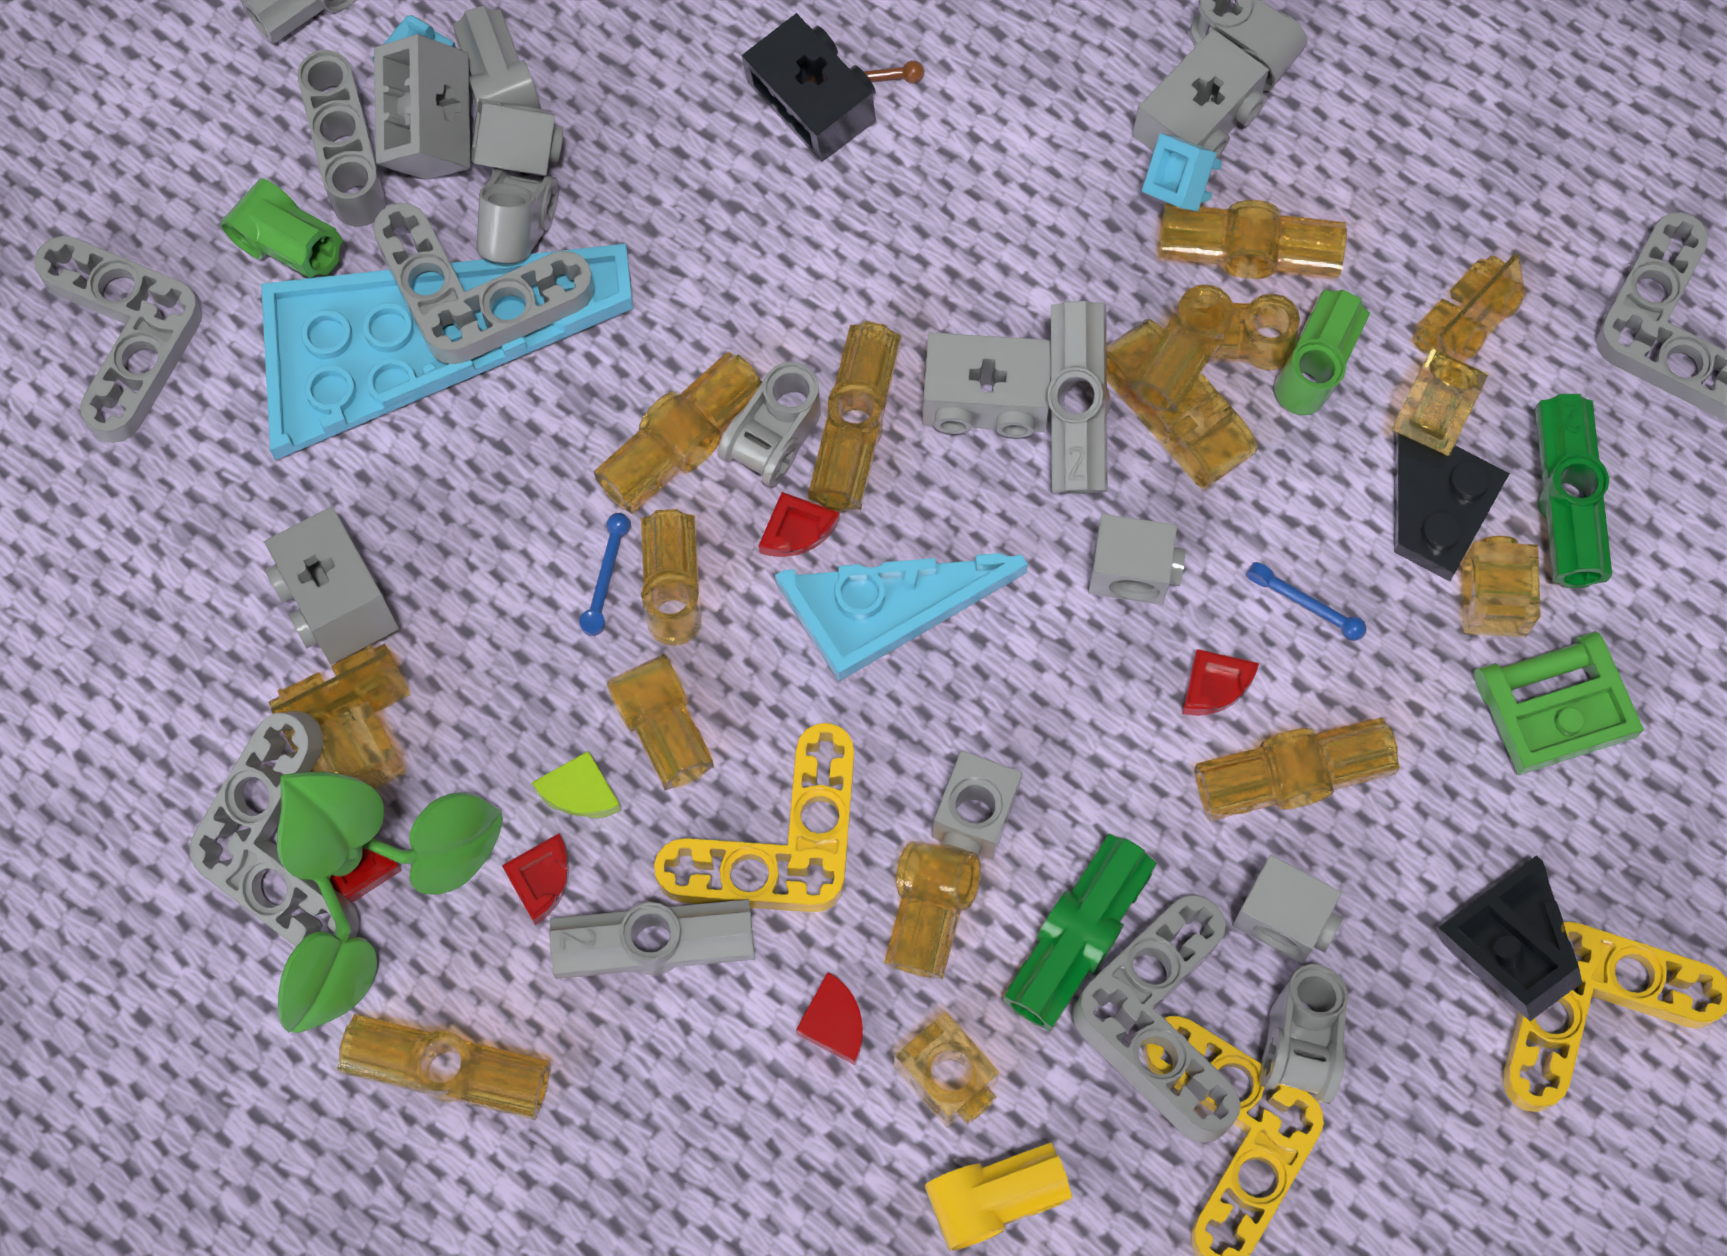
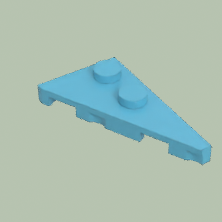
M1001 553L976 555L975 561L936 564L935 558L883 562L876 567H864L860 564L838 566V572L796 575L795 569L783 570L775 575L776 585L838 681H841L1027 573L1028 563L1022 554L1006 556Z

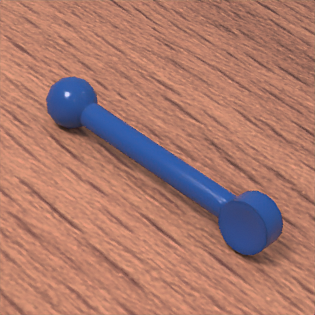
M621 512L610 515L607 520L606 527L610 535L591 606L579 618L581 630L588 636L599 635L605 628L602 609L621 538L631 528L630 519Z
M1253 562L1247 571L1246 576L1249 580L1261 587L1268 586L1338 626L1342 629L1343 636L1348 640L1356 641L1365 636L1367 631L1366 624L1360 617H1346L1274 576L1273 571L1264 564Z

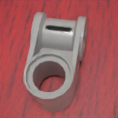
M1199 0L1200 13L1195 16L1190 27V39L1194 47L1207 35L1211 26L1269 69L1263 91L1271 90L1307 46V36L1300 24L1291 16L1278 12L1262 0H1234L1232 12L1227 11L1231 0Z
M495 168L490 180L479 193L476 244L478 254L485 259L501 263H515L526 260L543 233L548 231L552 225L558 202V179L546 176L543 181L509 175L507 169Z
M784 362L769 371L744 410L736 415L725 431L718 448L719 458L726 462L733 459L762 475V482L770 488L775 487L791 467L798 450L821 416L819 383L815 373L806 365L798 362ZM789 392H799L807 397L802 404L796 407H786L777 402L782 395Z
M1308 964L1300 967L1293 973L1273 1003L1269 1013L1267 1044L1260 1070L1261 1086L1275 1089L1278 1084L1315 1093L1316 1099L1319 1102L1330 1104L1334 1100L1341 1084L1345 1066V1047L1343 1043L1348 991L1342 978L1332 969L1317 964ZM1302 1002L1310 1005L1315 1011L1308 1009Z

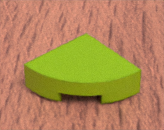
M589 751L531 782L535 792L549 807L570 815L599 819L621 811L619 802Z

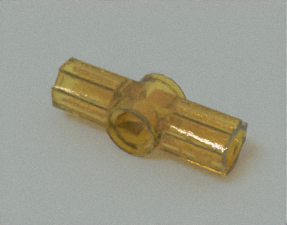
M1260 200L1239 201L1228 209L1200 206L1198 212L1165 203L1160 230L1158 258L1223 265V269L1228 274L1248 279L1267 278L1273 275L1275 271L1340 277L1347 241L1346 222L1281 215V211L1275 205Z
M864 321L858 325H850L835 387L828 397V416L808 497L823 507L846 513L849 510H861L876 446L883 435V417L902 342V336L890 330L887 325ZM851 410H860L867 413L870 417L860 423H851L844 420L841 416Z
M728 351L681 394L677 391H671L659 398L643 416L639 424V431L594 470L595 480L603 488L606 495L621 510L624 509L633 514L680 470L683 473H690L696 470L712 455L721 441L722 432L728 428L736 415L744 410L761 385L762 381L754 368L739 354L734 355Z
M1381 717L1317 734L1312 728H1300L1283 732L1265 740L1259 745V748L1196 763L1194 772L1203 810L1206 812L1209 820L1213 821L1273 805H1278V808L1282 810L1311 805L1328 798L1334 793V790L1396 775L1400 766L1397 754L1398 747L1392 729L1388 727L1384 718Z
M354 1014L351 1022L345 1028L341 1041L337 1070L341 1074L427 1094L439 1102H460L536 1121L538 1113L543 1107L548 1089L551 1062L465 1041L460 1036L449 1031L428 1032ZM446 1052L460 1055L461 1066L458 1073L452 1079L445 1082L430 1080L429 1067L437 1056Z

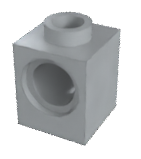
M478 98L470 159L477 165L546 176L548 161L558 162L563 127L554 125L555 115L550 110Z
M1101 513L1088 594L1163 605L1169 585L1180 586L1184 569L1186 549L1174 547L1177 525Z
M961 750L933 821L932 838L942 842L941 849L954 857L966 861H977L979 856L993 860L1017 798L1023 772ZM978 800L990 808L992 816L982 823H970L959 815L957 808L966 801Z
M1270 854L1232 926L1303 964L1314 947L1325 953L1334 938L1343 917L1332 911L1342 892Z

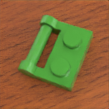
M1596 631L1576 637L1573 645L1504 667H1500L1497 663H1492L1475 669L1474 679L1477 689L1484 703L1490 708L1518 776L1635 739L1644 731L1603 637ZM1581 668L1589 673L1591 678L1590 681L1518 704L1512 693V690Z

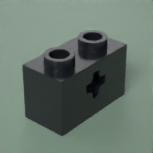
M795 13L741 56L748 84L811 152L823 162L876 121L873 95L876 94V90L869 77L857 65L849 68L837 56L838 49L823 28L818 25L811 28Z

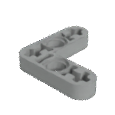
M396 203L380 211L375 219L373 231L380 253L429 351L436 359L443 363L459 364L467 362L580 311L588 305L593 297L594 285L589 264L582 256L569 251L549 254L464 292L426 215L420 208L409 203ZM401 226H405L406 230L411 232L418 252L409 258L401 240L395 236L394 230ZM434 271L445 278L440 290L434 294L419 295L411 289L412 281L422 272ZM565 274L569 280H574L575 288L565 292L560 285H556L555 277ZM535 284L538 285L540 295L543 294L545 302L540 306L536 305L533 289L531 288ZM512 295L523 299L526 307L517 318L504 320L492 313V308L496 301L504 296ZM481 309L485 325L488 328L480 331L478 321H475L473 314L474 311ZM454 323L455 327L461 330L462 338L460 340L451 342L450 338L444 335L443 327L447 324Z
M1670 213L1662 217L1654 227L1599 328L1596 337L1597 350L1610 364L1727 421V351L1667 322L1708 243L1707 230L1701 221L1686 213ZM1677 234L1685 238L1683 248L1671 265L1661 259L1667 251L1671 239ZM1645 278L1659 281L1667 291V299L1661 302L1646 300L1639 294L1636 282ZM1625 327L1636 332L1633 342L1629 347L1618 342L1620 333ZM1658 341L1663 345L1652 361L1646 358V356L1652 349L1654 342ZM1672 353H1683L1690 356L1697 364L1698 374L1688 378L1677 376L1668 367L1667 356ZM1715 369L1720 373L1713 381L1714 384L1711 388L1708 389L1702 386L1712 370Z
M69 236L54 237L44 242L37 250L34 259L35 270L46 288L56 296L126 324L84 394L80 405L81 416L95 437L109 443L123 442L132 437L141 427L196 333L202 319L201 307L190 287L179 280L77 238ZM73 258L79 270L89 275L88 281L86 283L81 274L69 269H64L58 276L53 266L57 262L67 264ZM126 277L134 281L133 291L128 297L118 301L107 300L103 297L104 288L111 280ZM149 292L155 303L167 308H172L179 301L184 312L181 315L171 313L164 320L158 307L147 302ZM150 349L158 353L157 363L150 371L135 374L127 370V361L136 351ZM117 380L126 385L123 393L116 383ZM119 401L124 414L121 417L111 415L105 422L99 411L103 406L113 409Z
M287 711L274 713L266 717L258 725L194 832L190 842V857L194 867L203 877L296 947L307 935L320 931L321 923L313 916L326 912L331 915L318 884L313 880L299 879L292 876L282 866L277 846L269 841L280 820L281 775L310 772L323 748V733L318 722L305 712ZM294 729L292 742L299 747L298 751L280 756L286 746V741L280 736V732L282 730ZM278 760L274 767L262 763L266 761ZM252 777L262 780L269 791V803L261 814L251 811L244 800L245 785ZM239 824L249 827V829L235 831ZM233 834L226 848L233 858L221 862L218 858L221 855L222 848L215 841L218 838ZM268 869L280 872L285 878L287 894L285 900L280 905L269 902L263 895L261 880ZM334 890L351 926L349 938L356 937L359 930V918L356 910L344 896ZM299 907L306 911L305 913L291 916ZM331 915L327 926L335 934V922Z
M1191 895L1184 896L1175 901L1086 986L1074 1006L1073 1019L1075 1027L1082 1037L1182 1134L1191 1140L1206 1143L1216 1141L1222 1137L1237 1119L1240 1111L1238 1093L1230 1081L1155 1010L1212 954L1225 934L1226 923L1223 913L1218 906L1205 897ZM1194 920L1201 923L1204 927L1201 934L1193 935L1178 951L1171 942L1176 938L1184 924L1188 925ZM1148 955L1159 960L1165 967L1166 981L1153 985L1141 980L1134 971V959L1138 956ZM1108 1002L1116 1005L1119 1010L1114 1018L1109 1017L1101 1021L1094 1014L1098 1005L1102 1007ZM1134 1024H1137L1141 1030L1136 1033L1128 1047H1125L1120 1040L1125 1033H1129ZM1146 1044H1155L1167 1050L1173 1062L1172 1071L1168 1074L1158 1075L1145 1069L1140 1062L1139 1048ZM1186 1071L1192 1078L1175 1095L1170 1089L1175 1086ZM1210 1097L1218 1106L1213 1114L1211 1113L1203 1119L1196 1114L1194 1108L1197 1106L1198 1101L1201 1102Z

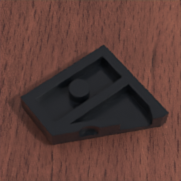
M1402 418L1394 433V445H1397V474L1394 479V503L1397 506L1396 522L1394 524V553L1451 581L1510 473Z
M1537 855L1438 927L1442 943L1529 1021H1532L1582 983L1579 965L1571 942L1568 939L1557 901H1555L1544 862Z

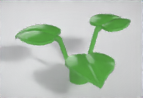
M300 772L281 775V813L277 831L279 860L292 876L299 879L313 880L318 884L336 927L334 935L322 931L307 935L295 947L285 964L278 991V1017L282 1027L288 1033H300L318 1027L350 1011L367 994L376 974L377 958L375 949L364 938H349L351 926L329 880L332 875L343 876L352 872L362 858V849L366 848L401 864L412 863L409 881L411 886L420 893L434 895L453 891L467 883L479 871L491 854L502 827V810L499 807L488 803L476 794L468 792L452 793L439 797L428 804L413 823L409 836L412 849L402 850L373 838L383 823L384 806L378 792L366 782L347 775L329 772Z

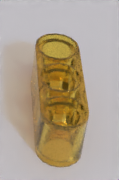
M1145 319L1107 346L1108 384L1196 485L1203 489L1209 488L1257 453V443L1250 428L1156 322L1151 319Z

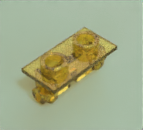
M1514 253L1506 263L1493 255L1487 259H1478L1471 269L1450 290L1451 298L1463 305L1460 307L1442 298L1416 324V334L1412 338L1414 345L1426 354H1431L1434 350L1442 353L1445 373L1449 376L1467 358L1474 357L1481 350L1486 338L1505 318L1511 317L1520 308L1526 295L1519 255Z
M370 644L364 650L332 665L335 677L324 682L320 672H317L285 689L283 687L278 689L279 696L268 702L273 714L287 711H302L311 715L318 722L324 739L411 694L386 645L383 644L373 649ZM282 730L293 751L297 752L299 747L292 742L295 730Z

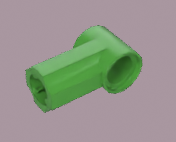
M264 178L259 179L220 221V226L228 238L252 257L261 260L268 254L309 278L319 274L327 276L339 262V251L343 239L336 228L299 209L282 189Z
M1324 289L1320 293L1288 361L1275 380V396L1281 406L1289 412L1297 415H1311L1319 411L1344 378L1347 361L1370 315V312L1364 308L1361 298L1343 289L1339 291ZM1302 372L1312 375L1318 383L1308 380Z

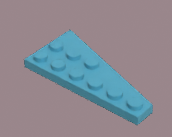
M626 244L562 250L574 252L582 256L589 264L594 291L588 305L570 316L459 364L443 363L436 359L429 351L389 270L261 284L270 451L274 459L277 460L633 309ZM560 251L530 254L526 260L515 263H501L481 259L450 264L464 292L549 254ZM434 271L422 272L412 281L411 289L419 295L434 294L440 290L445 278ZM565 274L555 277L556 285H560L565 292L575 288L574 280H569ZM538 285L531 286L536 305L544 304L543 294L540 295ZM504 296L496 301L492 308V313L500 319H514L523 313L526 303L518 296ZM481 309L474 311L475 321H478L480 331L488 329L485 325ZM454 323L443 327L444 335H447L451 342L462 338L461 330H458Z

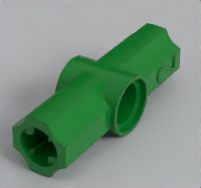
M1558 394L1553 398L1539 401L1535 408L1543 487L1538 495V506L1541 514L1547 520L1553 583H1560L1565 588H1587L1597 583L1607 582L1612 576L1604 495L1609 487V475L1606 467L1599 459L1593 400L1586 399L1581 394ZM1562 484L1575 485L1583 492L1585 498L1571 496L1563 489Z
M1108 834L1072 891L1067 889L1052 909L1036 938L1039 940V943L1028 960L1023 963L1011 985H1009L1003 1002L1009 1005L1015 1013L1035 1026L1042 1027L1050 1032L1052 1031L1089 972L1094 974L1105 959L1123 929L1122 919L1150 880L1157 863L1146 854L1144 849L1126 838Z

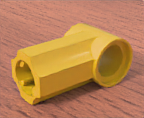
M1051 1142L983 1167L981 1163L964 1166L943 1174L924 1185L950 1252L990 1239L1006 1230L1005 1225L1060 1206L1071 1201L1073 1198L1063 1164Z

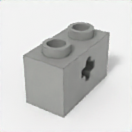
M1212 29L1138 106L1133 137L1154 152L1160 133L1172 135L1217 152L1216 158H1219L1229 143L1230 136L1228 134L1239 122L1244 126L1249 125L1264 107L1267 96L1263 94L1269 69L1219 32Z
M419 34L374 47L376 165L422 179H432L470 169L468 52Z
M928 332L922 425H934L939 431L950 434L965 433L970 431L971 428L995 429L999 434L1011 438L1027 437L1033 434V432L1045 433L1049 410L1047 392L1051 374V340ZM981 385H991L992 392L981 391Z
M333 506L263 541L275 562V565L264 570L282 604L294 598L299 607L298 610L288 614L306 649L318 643L330 665L399 630L379 588Z

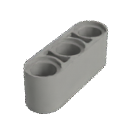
M319 50L309 54L301 62L298 68V82L322 181L337 218L344 224L353 227L367 226L374 223L380 211L385 209L386 196L379 168L376 165V156L361 96L347 59L339 52ZM330 86H337L335 89L331 91L322 92L324 89ZM341 136H351L342 142H333ZM354 186H365L356 193H345Z

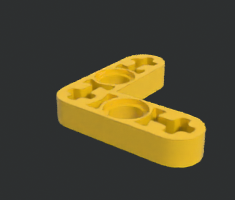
M821 723L806 729L799 737L795 754L788 845L690 838L673 840L664 845L658 852L654 863L656 881L662 893L673 901L688 904L749 899L750 908L821 912L833 907L841 898L845 886L854 770L853 741L848 733L837 725ZM820 742H832L834 752L843 754V758L832 759L829 776L830 786L843 784L841 791L833 787L817 785V758L807 756L808 752H817L820 748ZM807 781L815 786L803 788V782ZM822 801L835 807L839 814V820L832 830L818 834L808 830L801 821V817L808 805ZM681 856H690L695 868L714 870L712 857H723L720 866L722 889H711L713 883L711 875L701 874L691 875L686 886L677 885L675 874L666 872L667 868L678 866ZM750 859L761 862L769 872L768 880L761 889L755 892H744L733 885L731 874L738 863ZM777 861L789 862L787 866L788 876H807L810 866H822L824 877L834 879L833 884L822 885L820 895L807 894L806 883L786 881L787 894H776L779 885Z
M1564 922L1568 939L1575 942L1574 953L1584 957V961H1577L1582 978V983L1577 986L1578 993L1572 990L1557 1001L1568 1012L1569 1026L1564 1033L1551 1034L1544 1031L1537 1024L1535 1018L1529 1021L1519 1012L1503 1072V1086L1506 1095L1514 1105L1525 1111L1532 1112L1547 1110L1565 1097L1571 1083L1592 997L1684 1027L1699 1029L1710 1026L1727 1013V978L1720 970L1708 964L1587 925ZM1630 958L1644 965L1649 974V985L1646 991L1640 993L1630 992L1619 984L1615 975V968L1619 960ZM1667 970L1673 972L1672 977L1667 983L1668 985L1680 989H1688L1699 981L1704 984L1703 994L1713 999V1003H1708L1699 1011L1692 1009V997L1674 990L1664 996V1002L1658 1000L1657 997L1666 983ZM1527 1039L1541 1048L1562 1049V1056L1553 1051L1546 1057L1542 1074L1546 1080L1552 1081V1087L1544 1088L1537 1096L1529 1093L1530 1082L1520 1077V1071L1527 1072L1535 1065L1540 1047L1537 1046L1528 1047L1526 1045Z
M1168 1016L1164 1019L1177 1032L1186 1037L1187 1041L1202 1056H1205L1206 1049L1218 1055L1211 1062L1218 1071L1225 1067H1235L1242 1070L1251 1083L1250 1095L1246 1100L1240 1102L1239 1115L1233 1123L1247 1132V1135L1200 1212L1191 1232V1245L1196 1256H1249L1318 1140L1324 1125L1323 1111L1318 1101L1308 1092L1278 1084L1273 1089L1276 1093L1267 1103L1283 1112L1288 1111L1292 1105L1301 1108L1304 1112L1300 1122L1308 1128L1307 1134L1296 1130L1289 1138L1283 1136L1278 1131L1282 1121L1278 1116L1266 1109L1261 1112L1258 1121L1253 1119L1247 1113L1259 1102L1265 1088L1261 1086L1260 1082L1261 1063L1192 1020L1181 1016ZM1155 1044L1143 1045V1056L1148 1068L1158 1075L1171 1072L1173 1065L1161 1059L1164 1048ZM1186 1071L1174 1086L1179 1091L1191 1080L1189 1079L1190 1075ZM1210 1097L1201 1102L1198 1101L1213 1112L1218 1106ZM1250 1160H1259L1272 1168L1276 1176V1186L1271 1195L1264 1198H1255L1248 1195L1242 1189L1238 1173L1244 1163ZM1226 1192L1239 1207L1259 1213L1260 1218L1255 1224L1245 1214L1233 1234L1236 1241L1241 1243L1239 1251L1228 1247L1219 1255L1210 1249L1213 1243V1236L1205 1231L1208 1223L1219 1227L1233 1209V1205L1221 1202V1197Z

